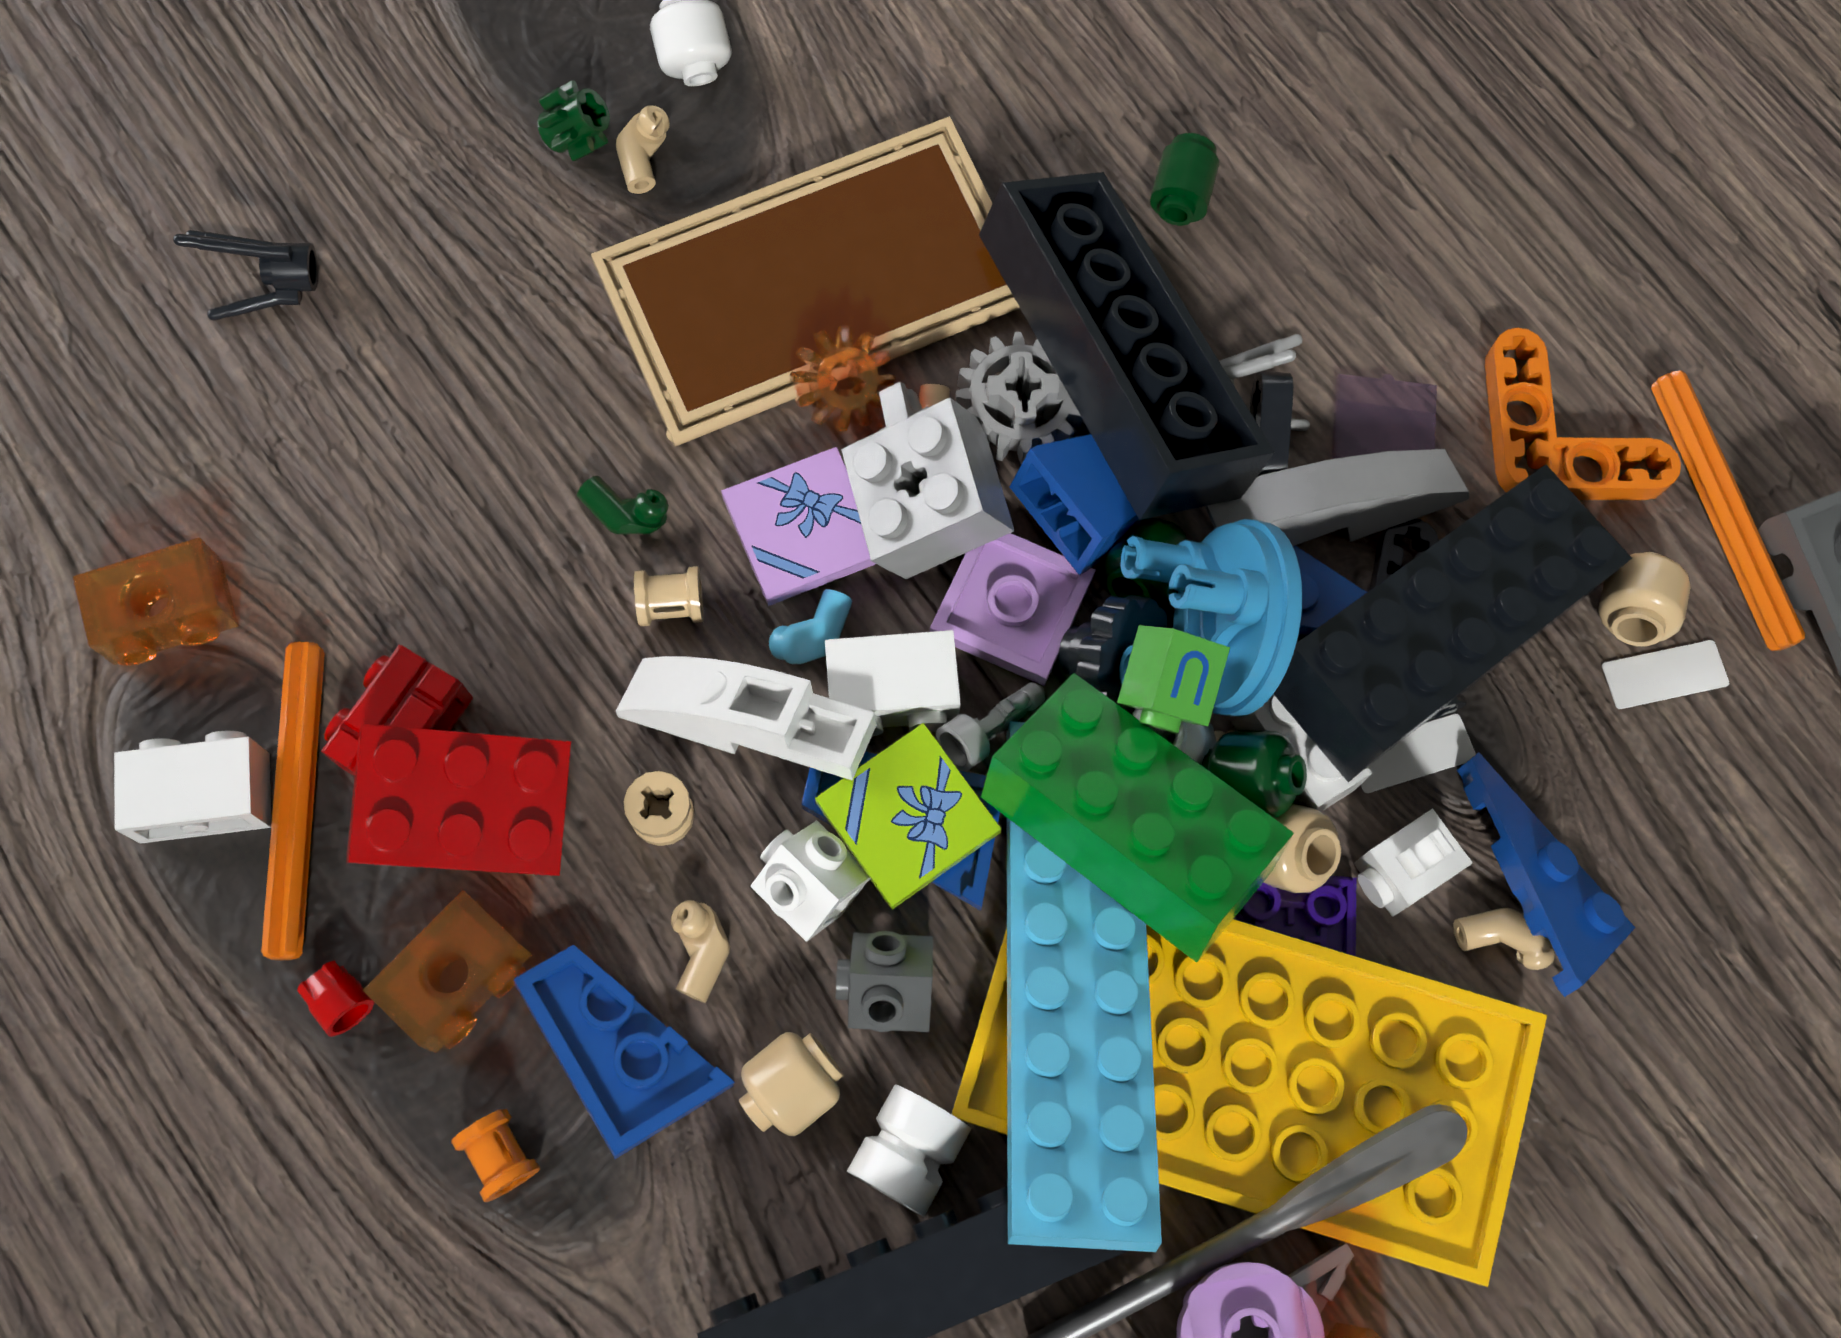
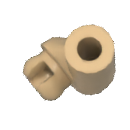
M646 106L640 113L634 115L616 139L617 154L628 191L631 193L642 194L648 192L656 184L649 160L664 142L666 132L670 126L668 115L657 106Z

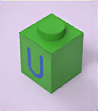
M1139 625L1117 703L1142 710L1139 723L1161 730L1179 733L1182 722L1208 727L1230 647L1173 628Z

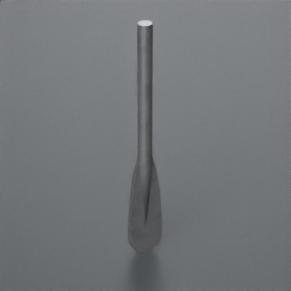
M1437 1104L1422 1108L1336 1158L1290 1190L1271 1207L1025 1338H1088L1289 1230L1322 1221L1390 1192L1455 1158L1464 1147L1467 1139L1466 1123L1459 1113L1450 1106Z

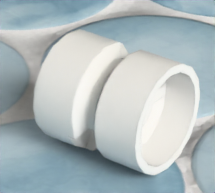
M895 1084L876 1117L881 1128L879 1135L865 1137L847 1172L924 1217L943 1183L937 1171L940 1164H952L972 1128L927 1099Z

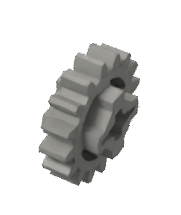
M1015 332L1012 345L1005 347L1002 341L995 336L990 339L989 355L974 349L970 356V368H961L959 371L957 386L961 389L956 391L955 401L976 416L987 436L988 443L991 442L997 446L996 460L1002 461L1007 456L1008 451L1012 450L1017 451L1019 461L1022 464L1030 448L1051 443L1054 440L1061 441L1073 438V428H1081L1083 419L1038 339L1035 340L1033 346L1025 345L1022 333ZM1004 370L1000 375H994L997 372ZM1016 384L1020 385V394L1024 396L1025 404H1027L1026 412L1022 411V401L1018 400V394L1015 391ZM1042 420H1050L1048 423L1036 428Z

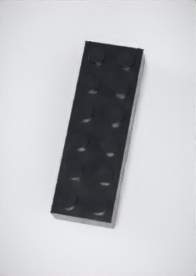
M1097 172L1002 182L979 236L1139 520L1241 499L1275 452L1105 173Z
M1545 464L1297 642L1287 672L1273 695L1346 781L1350 782L1586 598L1629 562L1632 557Z
M1008 1186L976 1199L981 1213L958 1222L952 1209L912 1226L917 1238L915 1241L891 1250L885 1237L847 1253L846 1256L851 1268L826 1278L822 1266L819 1265L778 1282L782 1297L760 1306L756 1293H752L709 1312L714 1326L697 1333L698 1338H928L1127 1251L1008 1244Z

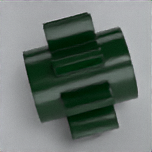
M571 80L539 98L538 101L545 111L540 113L538 117V131L544 143L551 150L558 153L568 151L572 161H577L608 143V139L602 131L606 130L609 126V110L605 101L594 90L584 88L579 91L575 80Z

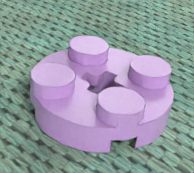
M1237 1262L1220 1266L1208 1272L1186 1292L1183 1299V1307L1177 1321L1176 1338H1231L1232 1333L1240 1330V1319L1250 1315L1254 1326L1266 1327L1268 1338H1325L1320 1313L1313 1299L1302 1287L1297 1286L1289 1276L1280 1273L1281 1271L1266 1264Z

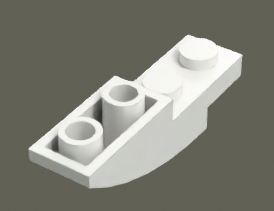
M687 656L643 658L616 709L619 718L735 754L738 746L741 745L849 780H853L877 726L875 712L814 694L810 680L742 663Z

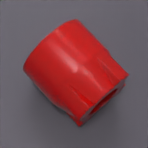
M335 960L324 964L320 970L311 975L306 981L301 982L297 988L298 993L307 1003L310 1013L330 1037L340 1035L356 1026L370 1013L374 1006V1001L359 981L349 974L344 966L339 967Z

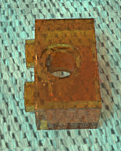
M200 537L73 576L88 645L114 665L131 666L146 663L154 659L158 651L181 644L187 646L206 644L217 639L220 632L239 626L222 559ZM168 598L166 607L159 614L149 617L152 606L159 600Z
M462 890L363 991L420 1047L436 1053L443 1045L447 1049L454 1047L470 1033L478 1020L473 1014L492 995L497 999L501 998L515 987L514 978L526 972V968L522 964L532 954L483 906ZM465 960L469 970L465 984L455 992L443 993L440 987L442 971L451 962Z

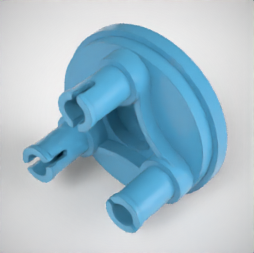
M1244 519L1217 527L1202 542L1184 540L1178 545L1144 540L1136 536L1130 537L1127 540L1129 546L1124 545L1121 554L1120 566L1124 577L1169 583V589L1178 591V594L1172 593L1169 595L1170 603L1175 608L1173 629L1230 647L1213 713L1227 716H1245L1262 707L1274 694L1287 672L1296 647L1301 622L1302 581L1300 568L1294 548L1285 533L1274 524ZM1129 646L1121 658L1119 668L1121 683L1124 680L1133 646Z

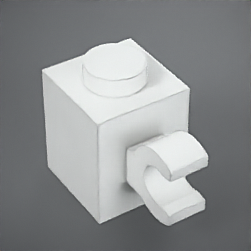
M1432 808L1369 850L1353 864L1361 873L1358 875V881L1365 895L1377 907H1385L1393 917L1473 864V862Z

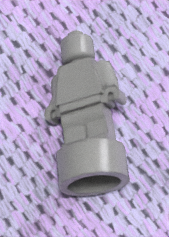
M1030 682L1000 701L981 721L978 718L973 719L966 714H959L937 729L936 741L958 770L969 771L989 756L990 739L1007 730L1010 721H1019L1025 716L1027 711H1033L1044 703L1045 691L1042 686Z

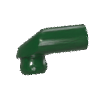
M600 476L589 478L577 491L579 500L611 533L651 534L666 523V513L669 508L668 500L659 491L647 489L645 494L639 493L636 498L621 499Z

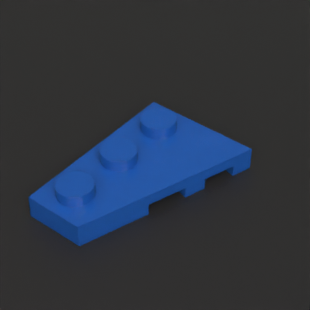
M575 945L566 948L514 978L517 990L615 1159L734 1086L735 1081L717 1066L713 1067L688 1045L687 1040L670 1026L666 1027L635 1000L634 995Z

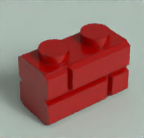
M398 645L390 657L383 655L370 666L363 682L366 690L353 708H343L331 719L324 734V739L327 743L321 752L340 768L355 776L359 729L362 724L450 731L473 700V696L458 679L434 664H430L427 660L403 645Z

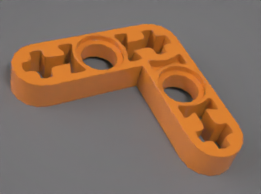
M1512 328L1499 335L1485 357V374L1495 473L1498 484L1505 492H1508L1528 477L1526 469L1516 468V465L1525 454V443L1531 441L1533 443L1526 450L1529 468L1540 469L1546 464L1579 500H1650L1660 496L1676 481L1681 470L1678 453L1671 445L1662 440L1653 438L1557 437L1548 352L1545 343L1536 333L1529 329ZM1509 349L1515 350L1518 359L1527 360L1519 371V383L1512 385L1510 384L1517 376V368L1514 358L1504 357ZM1522 401L1530 405L1535 411L1536 423L1525 426L1514 422L1508 415L1507 403ZM1579 456L1594 459L1601 467L1602 479L1597 482H1589L1580 478L1574 470L1573 459ZM1642 459L1646 460L1649 469L1658 470L1659 474L1653 480L1650 479L1647 470L1633 469ZM1620 470H1627V471L1618 479Z

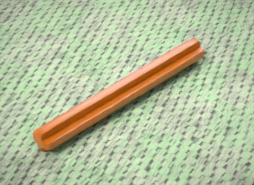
M1682 370L1667 373L1659 377L1652 384L1651 390L1766 646L1771 651L1793 647L1805 639V632L1687 374Z
M292 642L285 649L261 947L263 956L271 960L298 959L303 953L325 655L323 649L313 642Z

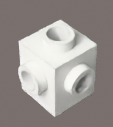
M816 820L795 835L788 829L783 831L765 848L760 858L766 865L750 887L769 904L774 913L783 918L807 942L845 912L870 878L856 858L846 849L844 843L837 836L828 832Z

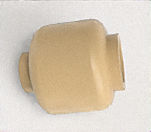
M1654 552L1630 554L1632 559L1604 582L1598 612L1602 624L1620 641L1633 646H1650L1667 640L1679 632L1685 620L1691 587L1687 572L1677 562Z
M1293 804L1287 812L1279 817H1275L1277 821L1294 832L1273 871L1263 883L1293 893H1310L1323 886L1337 869L1341 856V846L1337 829L1328 816L1317 809Z
M786 1032L743 1066L741 1077L748 1092L739 1099V1102L750 1119L761 1131L765 1132L774 1125L782 1133L788 1136H796L837 1103L840 1090L836 1081L844 1074L829 1052L812 1033H809L802 1039L798 1034Z

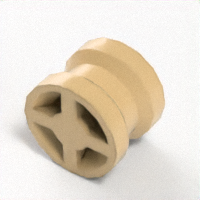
M662 771L648 772L635 779L627 789L624 798L625 815L636 834L647 843L657 846L671 845L684 838L691 829L695 817L693 802L682 781L674 775ZM670 795L672 796V797L669 798L668 801H665V800H658V801H657V799H656V798H665V799H667ZM648 806H649V807H650V809H649V816L645 819V817L648 815L647 809H648Z

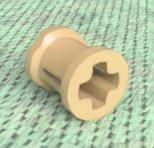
M699 566L688 567L687 572L683 574L648 576L645 570L634 572L635 608L640 626H650L652 620L681 617H690L693 623L703 622V592Z

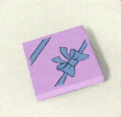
M837 447L721 490L725 505L768 606L876 564L870 559L847 469Z

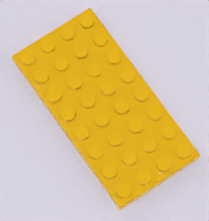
M1234 919L1202 958L1195 962L1146 924L1159 1184L1257 1214L1274 1205L1290 1190L1312 1174L1377 1133L1422 1108L1437 1104L1447 1105L1459 1113L1467 1126L1465 1145L1455 1158L1377 1198L1322 1221L1301 1227V1229L1488 1287L1547 1015ZM1007 928L952 1110V1115L963 1122L1007 1135Z

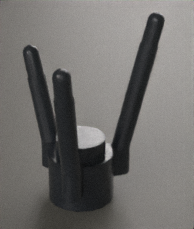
M188 230L186 234H176L173 237V242L182 247L259 257L262 283L264 285H273L276 290L272 293L212 308L207 312L210 320L215 321L231 316L234 317L277 305H300L301 291H315L317 288L318 260L312 243H274Z

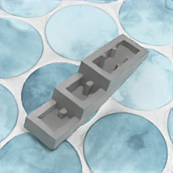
M1445 449L1387 451L1324 460L1256 477L1241 499L1205 507L1214 529L1224 524L1244 519L1268 522L1280 528L1288 537L1292 546L1342 528H1344L1351 542L1469 500V491Z

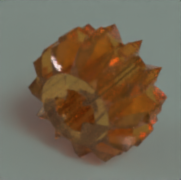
M847 325L838 327L835 335V344L826 331L821 330L814 333V342L820 354L809 348L800 347L796 352V356L802 362L810 365L809 372L794 371L790 373L791 382H808L810 390L799 394L795 398L797 406L804 407L818 401L819 403L812 414V422L822 425L833 412V424L837 431L848 430L851 413L861 426L870 425L872 417L866 404L868 403L882 410L880 395L876 392L877 387L892 386L896 383L894 375H878L877 367L886 364L891 359L889 352L883 350L869 356L868 352L874 343V335L870 332H865L858 337L853 345V333L851 327ZM848 364L851 367L848 377L855 382L852 390L840 389L839 394L834 391L837 380L830 375L832 368H846Z

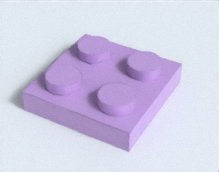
M1009 533L965 553L930 626V632L953 630L956 648L1045 686L1059 655L1061 640L1066 631L1071 628L1096 570L1091 568L1087 572L1078 575L1063 555Z

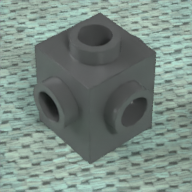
M891 931L875 933L853 932L851 959H838L836 975V1000H849L848 1028L871 1029L878 1032H889L892 1030L929 1032L933 978V936L899 935Z

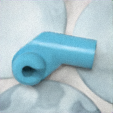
M824 590L813 619L789 626H779L773 630L769 638V648L772 655L790 664H803L826 656L825 640L840 638L852 605V599L846 594L835 590Z

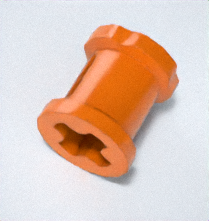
M499 1109L484 1116L459 1132L451 1141L456 1151H465L484 1187L480 1191V1195L484 1202L492 1201L508 1193L540 1170L536 1159L526 1158L509 1128L508 1123L512 1117L508 1109Z

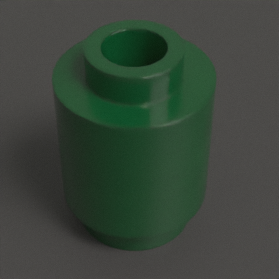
M1196 133L1179 134L1163 150L1150 197V205L1161 219L1169 224L1177 226L1188 225L1203 219L1207 214L1219 168L1216 146L1207 137Z

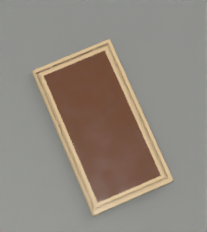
M950 116L591 254L593 264L666 426V436L668 440L673 442L675 447L1020 308L979 236L993 203Z

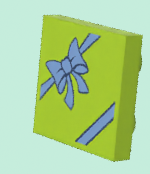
M924 723L860 766L853 780L843 778L815 797L818 807L892 910L1001 832L1000 826Z

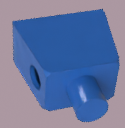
M1091 434L1030 448L1009 486L1078 575L1087 572L1103 560L1111 547L1139 519Z

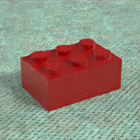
M362 724L359 729L346 863L560 876L571 741Z

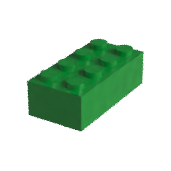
M1075 673L992 756L981 795L983 800L1195 962L1202 958L1270 875L1294 834L1286 826L1145 724L1139 723L1136 717Z

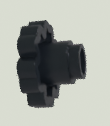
M1129 595L1126 598L1110 596L1103 606L1098 607L1093 612L1091 621L1085 622L1081 626H1072L1066 631L1059 647V663L1065 674L1072 675L1075 673L1132 715L1134 710H1136L1135 708L1117 703L1122 687L1119 672L1121 658L1125 650L1129 646H1133L1139 625L1166 628L1167 614L1165 610L1159 608L1155 599L1134 595Z

